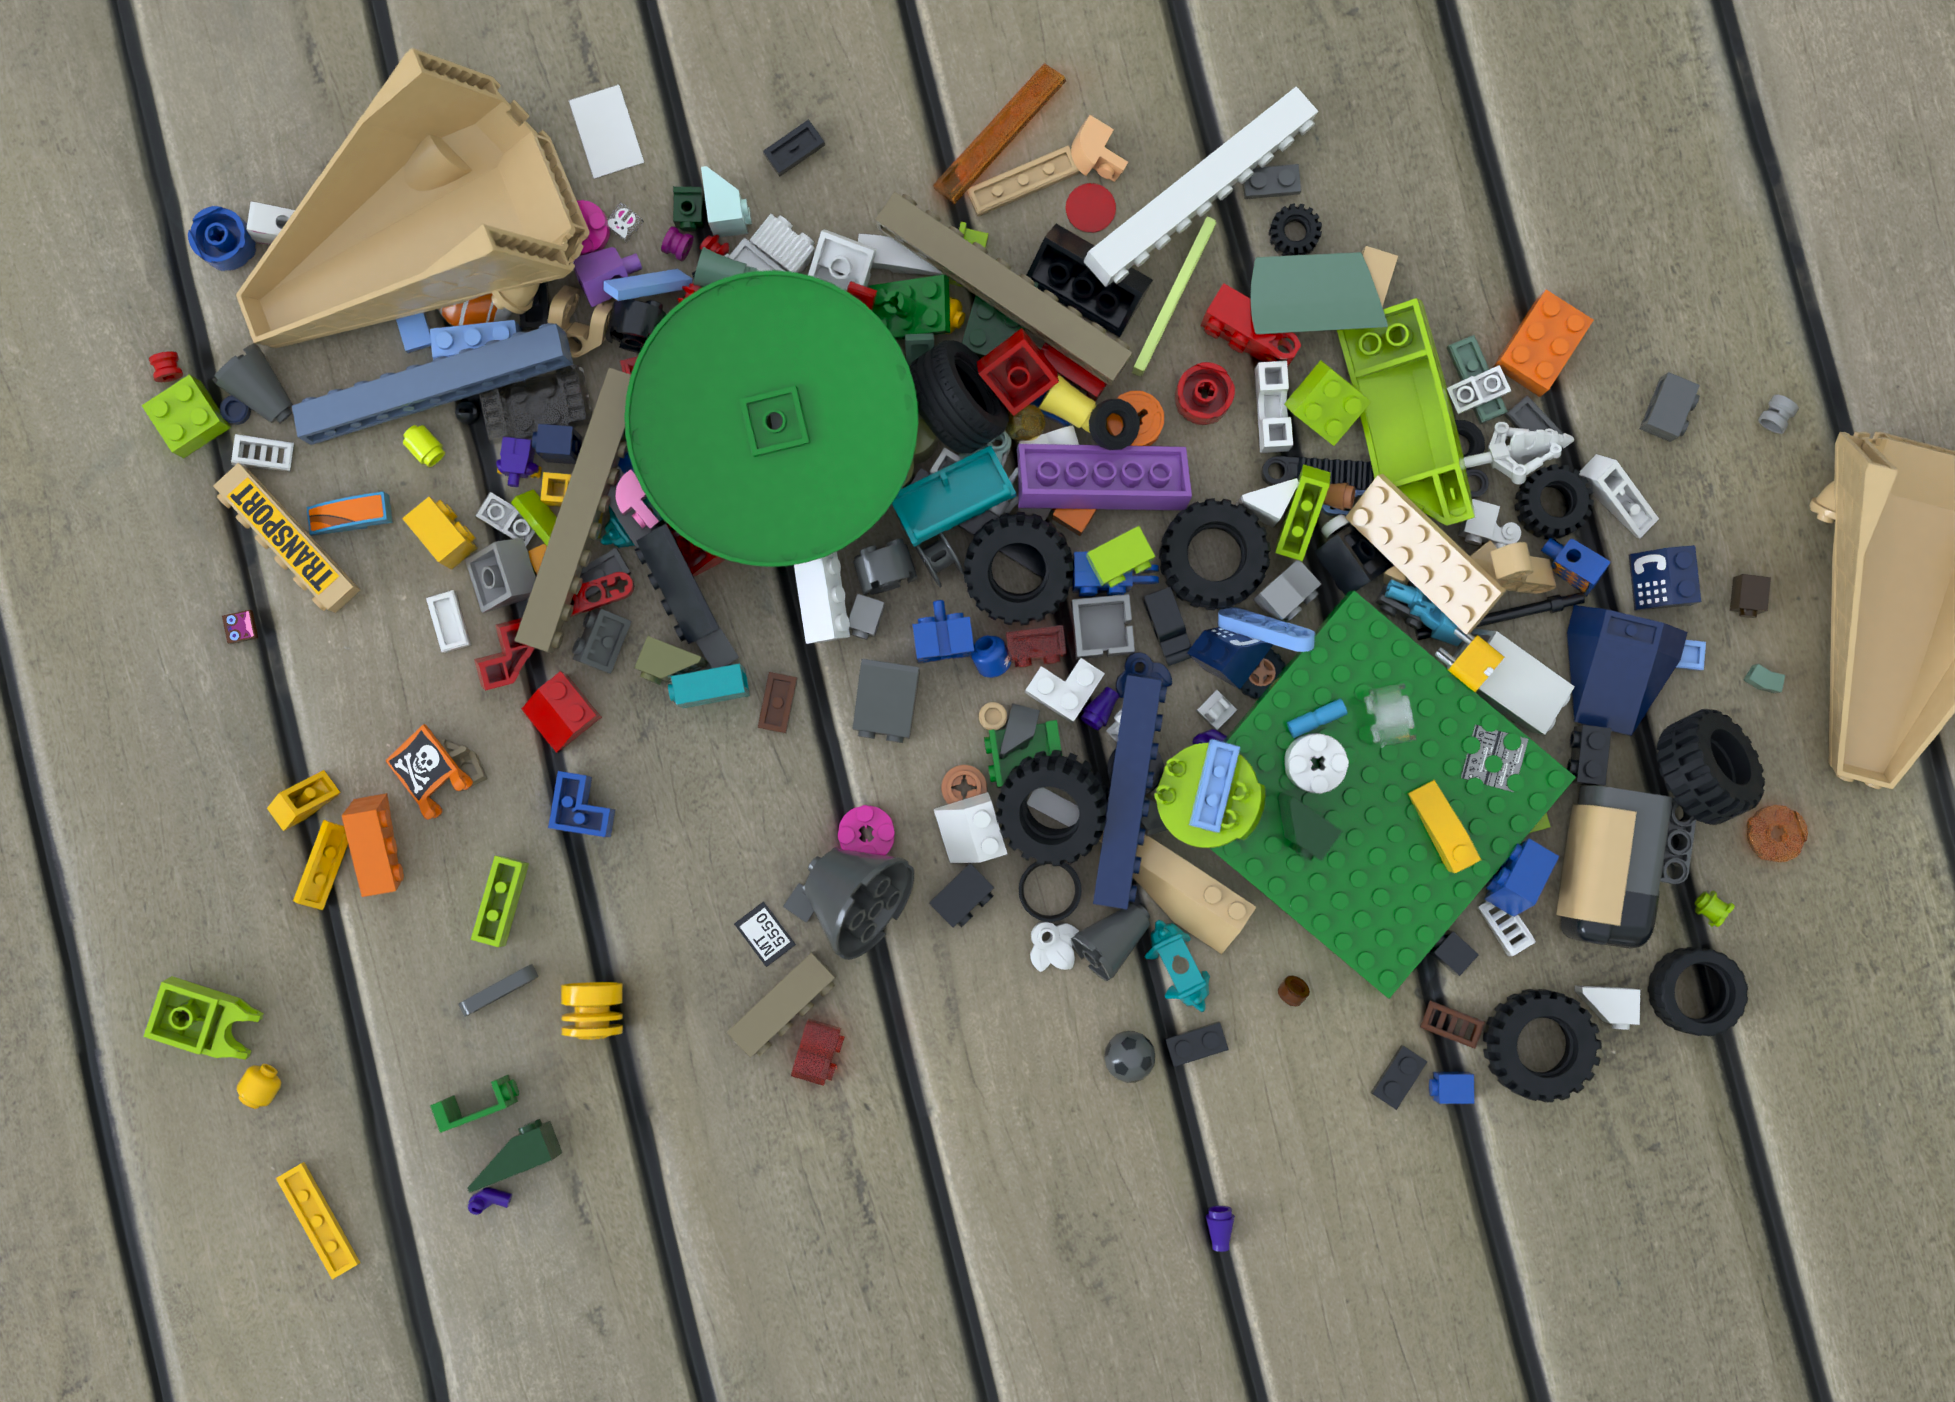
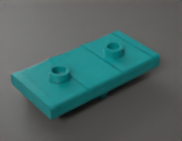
M990 445L901 489L892 506L913 547L976 515L984 513L996 505L1016 497L1017 493Z

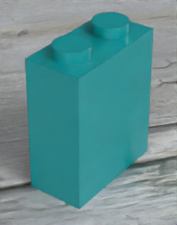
M741 664L671 676L672 683L668 684L670 700L683 709L750 696L746 669Z

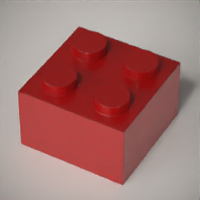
M1023 328L977 362L978 374L1013 416L1059 382L1057 370Z

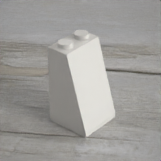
M1474 629L1470 633L1474 637L1480 636L1505 657L1475 693L1498 712L1528 731L1545 735L1554 726L1556 716L1561 708L1569 702L1574 686L1499 632ZM1464 641L1453 656L1456 660L1468 647Z

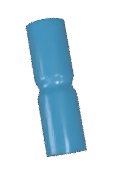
M1338 699L1316 709L1314 712L1306 713L1288 721L1287 726L1293 738H1296L1318 728L1319 725H1325L1348 713L1343 701Z

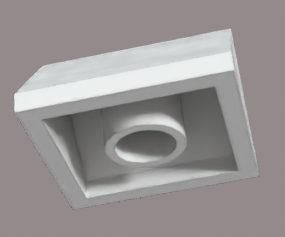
M1292 479L1244 494L1240 497L1236 506L1239 503L1247 507L1245 511L1250 515L1254 513L1259 518L1258 521L1273 528L1281 519L1298 486V479Z

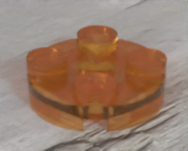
M1770 805L1761 808L1747 822L1749 845L1762 860L1772 862L1790 861L1801 853L1804 842H1807L1808 829L1805 820L1798 812L1786 806ZM1776 825L1778 826L1777 829L1782 828L1784 834L1780 835L1779 842L1775 841L1776 838L1771 837L1773 827Z

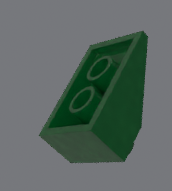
M537 1119L518 1128L519 1134L510 1139L467 1187L468 1192H474L552 1161L559 1156L562 1150L551 1121L542 1123L541 1119Z

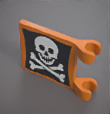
M426 724L422 725L385 760L418 803L422 815L427 820L441 815L442 808L430 796L449 778L452 786L457 791L466 790L473 784L472 779L457 766Z

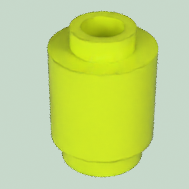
M413 425L404 433L403 445L421 464L432 467L444 457L443 445L424 425Z

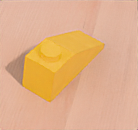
M1435 780L1408 793L1447 871L1457 873L1481 860L1466 830Z

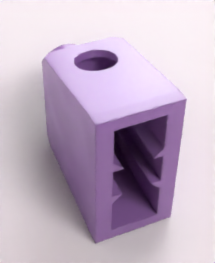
M614 247L581 255L573 262L578 282L591 307L613 298L603 290L604 281L628 277L629 274L642 270L636 253L621 259Z

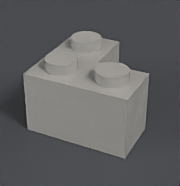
M1296 560L1259 593L1253 601L1268 617L1288 622L1302 610L1299 606L1300 603L1304 602L1307 605L1319 594L1315 589L1321 583L1300 560Z

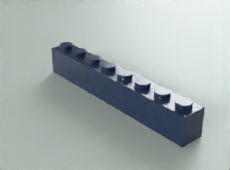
M1132 673L1127 675L1106 813L1107 820L1103 833L1093 904L1128 909L1129 902H1135L1137 885H1132L1133 875L1140 872L1142 857L1136 856L1138 845H1144L1146 829L1141 828L1142 817L1148 818L1150 800H1145L1147 788L1152 789L1154 772L1149 771L1150 762L1157 759L1159 743H1154L1155 731L1161 732L1163 715L1158 714L1159 702L1165 703L1167 686L1162 685L1163 678Z

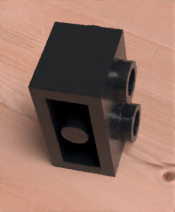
M1589 725L1574 727V731L1570 735L1571 759H1569L1567 764V770L1576 777L1572 784L1588 786L1606 785L1612 728Z

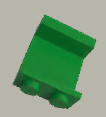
M1057 720L1037 724L1034 737L1029 741L1028 747L1023 750L1019 748L1009 753L1008 757L1004 759L999 758L1006 729L989 730V737H984L986 754H992L994 764L988 766L990 782H996L997 788L1003 786L1011 770L1015 766H1019L1024 758L1030 756L1033 759L1035 754L1041 751H1045L1047 756H1050L1053 750L1062 751Z
M509 1075L492 1081L491 1084L498 1103L463 1117L455 1095L430 1105L439 1132L442 1133L518 1102L516 1096H519V1090L515 1080H510Z

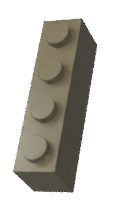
M811 952L744 1015L727 1034L750 1058L755 1053L760 1057L772 1046L769 1040L776 1033L781 1037L793 1026L790 1020L797 1013L803 1017L814 1006L811 1000L817 994L824 997L835 986L832 980L837 976L814 952Z

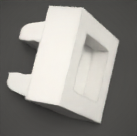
M1216 690L1196 711L1215 730H1218L1237 709Z

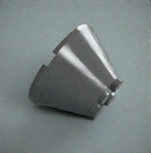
M834 847L822 858L817 856L811 861L808 866L810 874L802 888V893L806 895L833 951L841 958L851 960L872 949L886 935L883 929L892 918L895 920L899 918L913 888L914 868L904 858Z

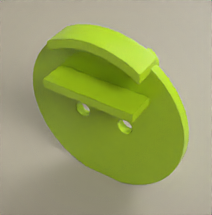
M1200 743L1187 747L1173 758L1167 760V765L1164 767L1163 775L1154 794L1159 815L1171 834L1186 844L1200 848L1224 846L1237 838L1245 840L1258 825L1265 806V786L1258 783L1252 766L1239 753L1220 832L1216 833L1189 825L1209 743Z

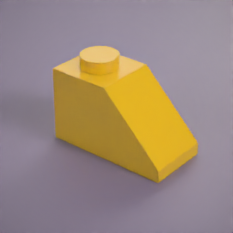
M323 770L280 792L267 809L281 829L285 831L306 820L341 792Z

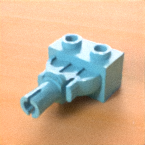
M1392 579L1389 581L1385 597L1407 603L1409 609H1411L1410 614L1419 616L1420 620L1428 628L1432 629V638L1455 646L1462 642L1454 634V630L1458 626L1417 587L1407 586Z

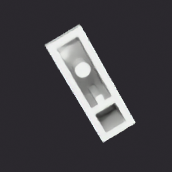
M1596 454L1581 469L1578 476L1580 479L1586 477L1589 481L1585 486L1587 488L1592 487V495L1636 538L1640 539L1659 520L1617 460Z

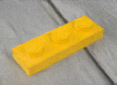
M323 820L293 899L297 904L320 910L324 909L348 845L344 825Z

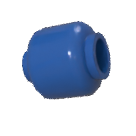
M987 635L975 642L974 653H971V658L980 675L994 678L1001 676L1009 669L1012 657L1003 639L998 636Z

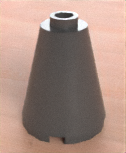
M253 343L243 349L246 353L245 356L243 354L238 357L235 355L214 375L215 378L212 381L269 422L273 423L277 420L280 424L293 413L290 410L293 404L262 350L257 344Z
M1129 904L1128 909H1120L1077 932L1070 941L1081 959L1085 957L1090 963L1088 967L1101 979L1108 981L1116 975L1150 926L1148 920L1150 915L1140 904L1137 906Z

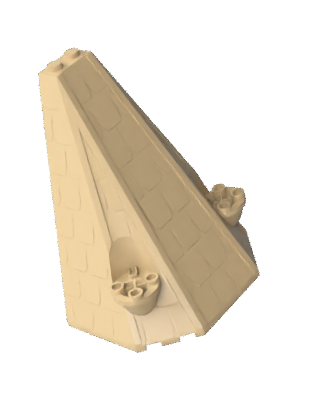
M411 48L403 56L384 86L377 93L367 110L360 117L338 151H336L321 175L237 292L236 297L253 342L272 348H280L464 303L490 293L493 294L491 297L493 304L500 310L506 308L516 314H523L532 307L533 298L538 291L540 283L564 278L573 271L575 267L573 262L580 256L584 247L582 241L588 238L590 233L551 138L544 130L537 133L525 121L529 118L527 112L515 100L510 103L506 101L498 92L501 85L493 77Z
M1839 432L1835 443L1834 481L1828 484L1818 497L1812 498L1809 505L1810 510L1818 514L1817 519L1827 523H1834L1835 521L1832 554L1828 763L1835 771L1836 776L1844 781L1853 782L1858 780L1875 789H1881L1882 787L1893 789L1955 713V451L1883 432H1875L1873 439L1869 438L1870 433L1855 432L1853 436L1846 432Z

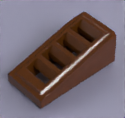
M1430 1001L1420 1028L1476 1049L1486 1021ZM1437 1009L1442 1012L1437 1026L1434 1027L1431 1023ZM1450 1014L1453 1017L1448 1030H1442L1446 1016ZM1458 1018L1464 1021L1459 1035H1456L1453 1032ZM1469 1023L1475 1024L1470 1039L1464 1038Z

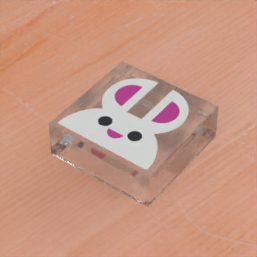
M622 202L618 204L607 218L610 231L626 243L644 222L640 216Z

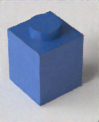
M1433 1072V1079L1429 1080L1430 1096H1434V1101L1439 1104H1474V1074L1469 1072Z

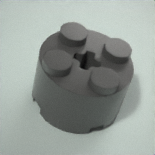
M902 538L887 543V547L878 550L876 546L866 547L860 550L859 555L854 557L853 564L863 595H866L869 591L871 595L901 587V580L907 578L908 583H911L918 578L908 546L904 544Z

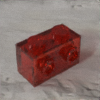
M1063 625L1012 631L1005 634L1009 662L1015 663L1016 668L1032 666V661L1042 659L1044 664L1061 662L1060 657L1066 656Z

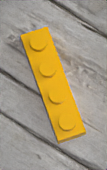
M305 1162L277 1177V1182L331 1279L333 1280L360 1264L357 1255Z

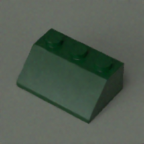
M1281 792L1278 800L1284 835L1286 839L1291 841L1288 847L1310 861L1314 857L1322 861L1342 831L1293 796Z

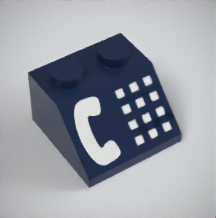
M1695 545L1669 547L1629 554L1634 611L1691 606L1701 602Z
M1216 627L1204 630L1187 654L1205 671L1241 689L1274 644Z

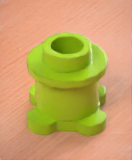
M1714 890L1709 893L1703 892L1695 901L1697 906L1695 912L1698 915L1703 914L1709 919L1708 925L1711 927L1714 925L1716 927L1721 926L1735 907L1733 903L1727 904L1719 899Z

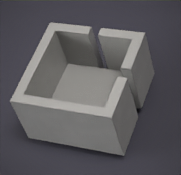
M1129 594L1072 599L1071 613L1076 660L1080 658L1102 657L1103 651H1107V657L1131 655L1135 652L1133 627H1124V624H1129L1132 620Z

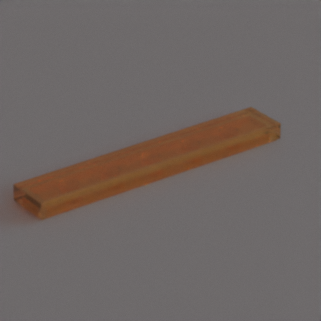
M1044 63L933 184L934 189L955 204L1066 82L1064 75Z

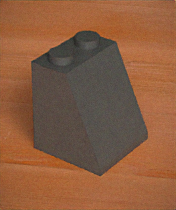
M861 659L852 728L854 731H859V737L875 739V734L887 735L886 741L903 743L904 738L910 739L920 677L919 667Z

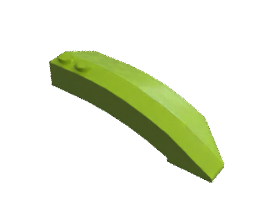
M1415 298L1383 309L1388 324L1387 327L1337 330L1352 385L1371 401L1360 417L1374 479L1377 475L1384 474L1420 510L1446 526L1475 518L1456 422L1423 301Z

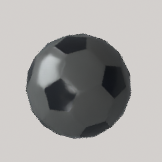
M1135 1031L1118 1033L1109 1041L1105 1048L1104 1059L1106 1068L1117 1080L1126 1083L1141 1081L1150 1074L1155 1065L1154 1046L1141 1033Z

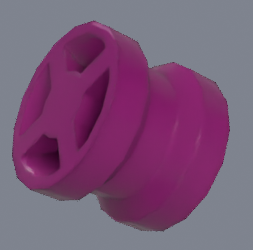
M671 226L663 239L661 252L665 254L671 253L675 255L677 260L682 262L691 250L694 236L689 233L684 235L679 232L678 228Z

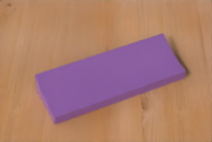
M1018 444L1017 447L1018 508L1185 510L1192 497L1186 447L1127 446L1122 450H1107L1099 445Z

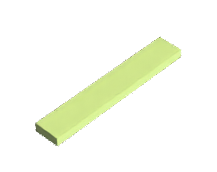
M1208 216L1206 217L1133 367V374L1140 377L1141 375L1143 376L1215 228L1216 220Z

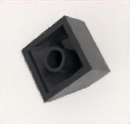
M1353 525L1314 551L1321 565L1328 570L1335 580L1336 586L1344 595L1350 591L1359 590L1394 565Z

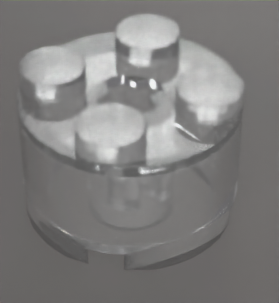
M1404 683L1369 690V696L1364 697L1367 714L1373 713L1375 725H1370L1373 743L1379 742L1380 747L1416 740V735H1410L1409 729L1415 728L1408 695L1402 696L1400 689L1406 688Z

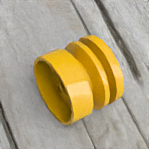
M584 982L562 984L561 1004L575 1007V1012L562 1015L561 1020L575 1022V1025L561 1027V1035L572 1036L578 1039H604L611 1035L622 1034L623 1025L610 1024V1021L622 1019L623 1014L610 1011V1006L623 1002V983Z

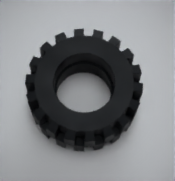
M1553 464L1547 468L1543 467L1537 470L1519 486L1520 491L1515 496L1518 503L1514 507L1515 511H1520L1517 519L1519 522L1524 521L1526 523L1523 528L1527 532L1533 530V536H1544V539L1547 540L1550 537L1559 539L1571 534L1586 523L1585 519L1589 518L1592 513L1589 508L1594 506V499H1589V495L1593 494L1592 487L1586 488L1585 484L1589 481L1586 477L1580 479L1578 477L1580 472L1577 469L1569 471L1570 466L1562 465L1558 467V464ZM1545 487L1558 489L1565 496L1567 510L1563 517H1553L1543 509L1540 497Z

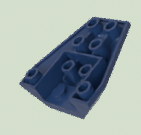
M1573 605L1566 635L1570 682L1574 686L1571 692L1574 722L1589 726L1612 728V732L1632 736L1680 662L1688 632L1663 622L1621 612Z

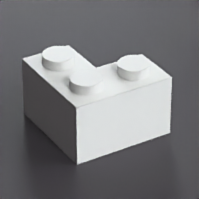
M1080 658L1067 680L1063 681L1041 666L1025 690V693L1073 723L1105 673Z

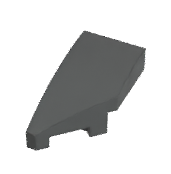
M1012 703L999 758L1004 759L1008 757L1009 753L1019 748L1023 750L1028 747L1029 741L1034 737L1040 710Z

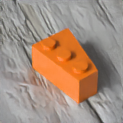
M388 794L353 799L342 814V820L361 896L366 897L394 892L398 889L401 881H403L404 874L401 864L398 863L397 844L394 838Z

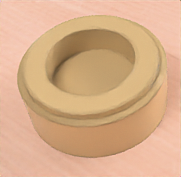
M996 702L985 704L979 712L980 724L987 730L995 729L996 731L1001 729L1007 721L1005 708Z

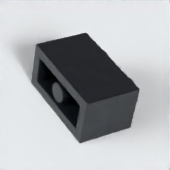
M970 863L929 904L952 928L957 924L963 927L973 917L970 911L977 904L983 907L994 896L991 893L994 887Z

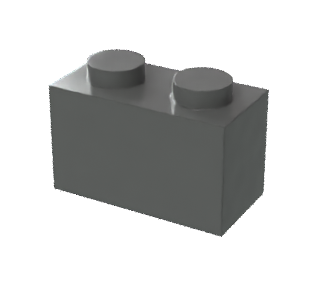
M1670 372L1660 377L1639 429L1669 442L1679 436L1682 437L1689 425V421L1686 420L1689 411H1693L1699 401L1700 395L1697 394L1700 385Z

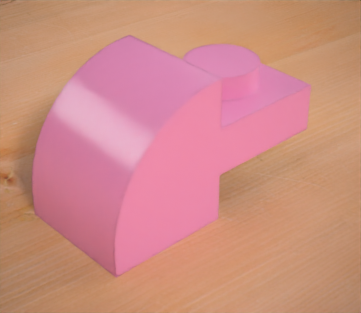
M630 469L622 476L617 485V505L623 515L634 509L635 513L631 516L643 529L645 526H648L650 530H653L660 522L643 503L647 496L642 490L636 475Z

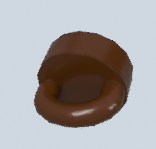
M1293 975L1287 976L1278 988L1280 998L1288 1005L1294 1007L1300 1006L1310 993L1306 982Z

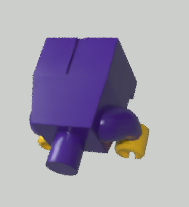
M511 437L502 438L501 459L496 461L497 473L509 476L507 485L510 487H519L520 478L528 479V476L534 478V476L537 478L541 477L542 467L533 463L536 449L532 447V440Z

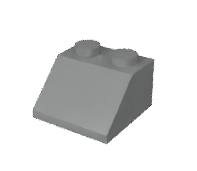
M523 538L493 542L465 559L482 613L508 606L530 597L536 575L534 574L529 559V552Z

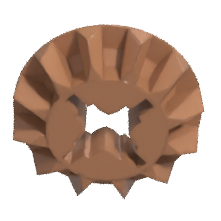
M959 765L950 769L944 776L941 786L945 801L951 804L963 800L961 791L951 789V787L961 784L963 775H966L968 785L977 787V789L967 792L966 799L986 793L987 783L983 774L975 767L969 765Z

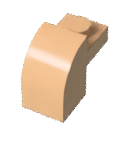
M1091 115L1083 123L1072 143L1071 154L1073 162L1085 176L1093 168L1101 177L1115 182L1124 171L1128 161L1105 148L1114 129Z

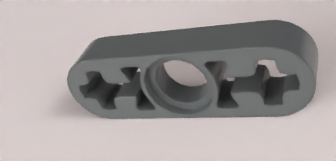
M533 964L528 965L465 999L458 1005L464 1017L535 980L539 976Z

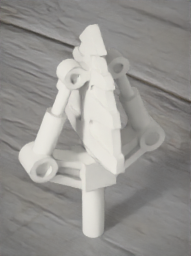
M1498 422L1495 424L1488 452L1464 457L1465 466L1470 468L1491 463L1493 469L1496 468L1511 478L1513 483L1522 484L1526 480V475L1541 467L1543 462L1559 458L1562 447L1564 449L1574 441V437L1563 433V435L1558 434L1557 431L1550 428L1529 431V429L1511 428L1505 422ZM1508 437H1511L1510 445L1506 446L1505 441Z

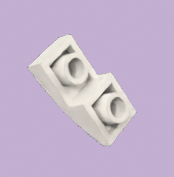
M1499 365L1475 377L1472 376L1448 387L1447 391L1457 413L1460 414L1511 392V389Z
M489 492L475 515L512 539L523 538L525 546H527L535 533L514 506L492 492Z

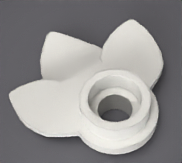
M1043 921L1036 924L1031 932V940L1034 946L1030 953L1031 962L1034 967L1042 972L1051 963L1059 969H1072L1075 956L1070 940L1079 930L1067 923L1055 926L1051 922ZM1050 932V938L1047 941H1043V933Z

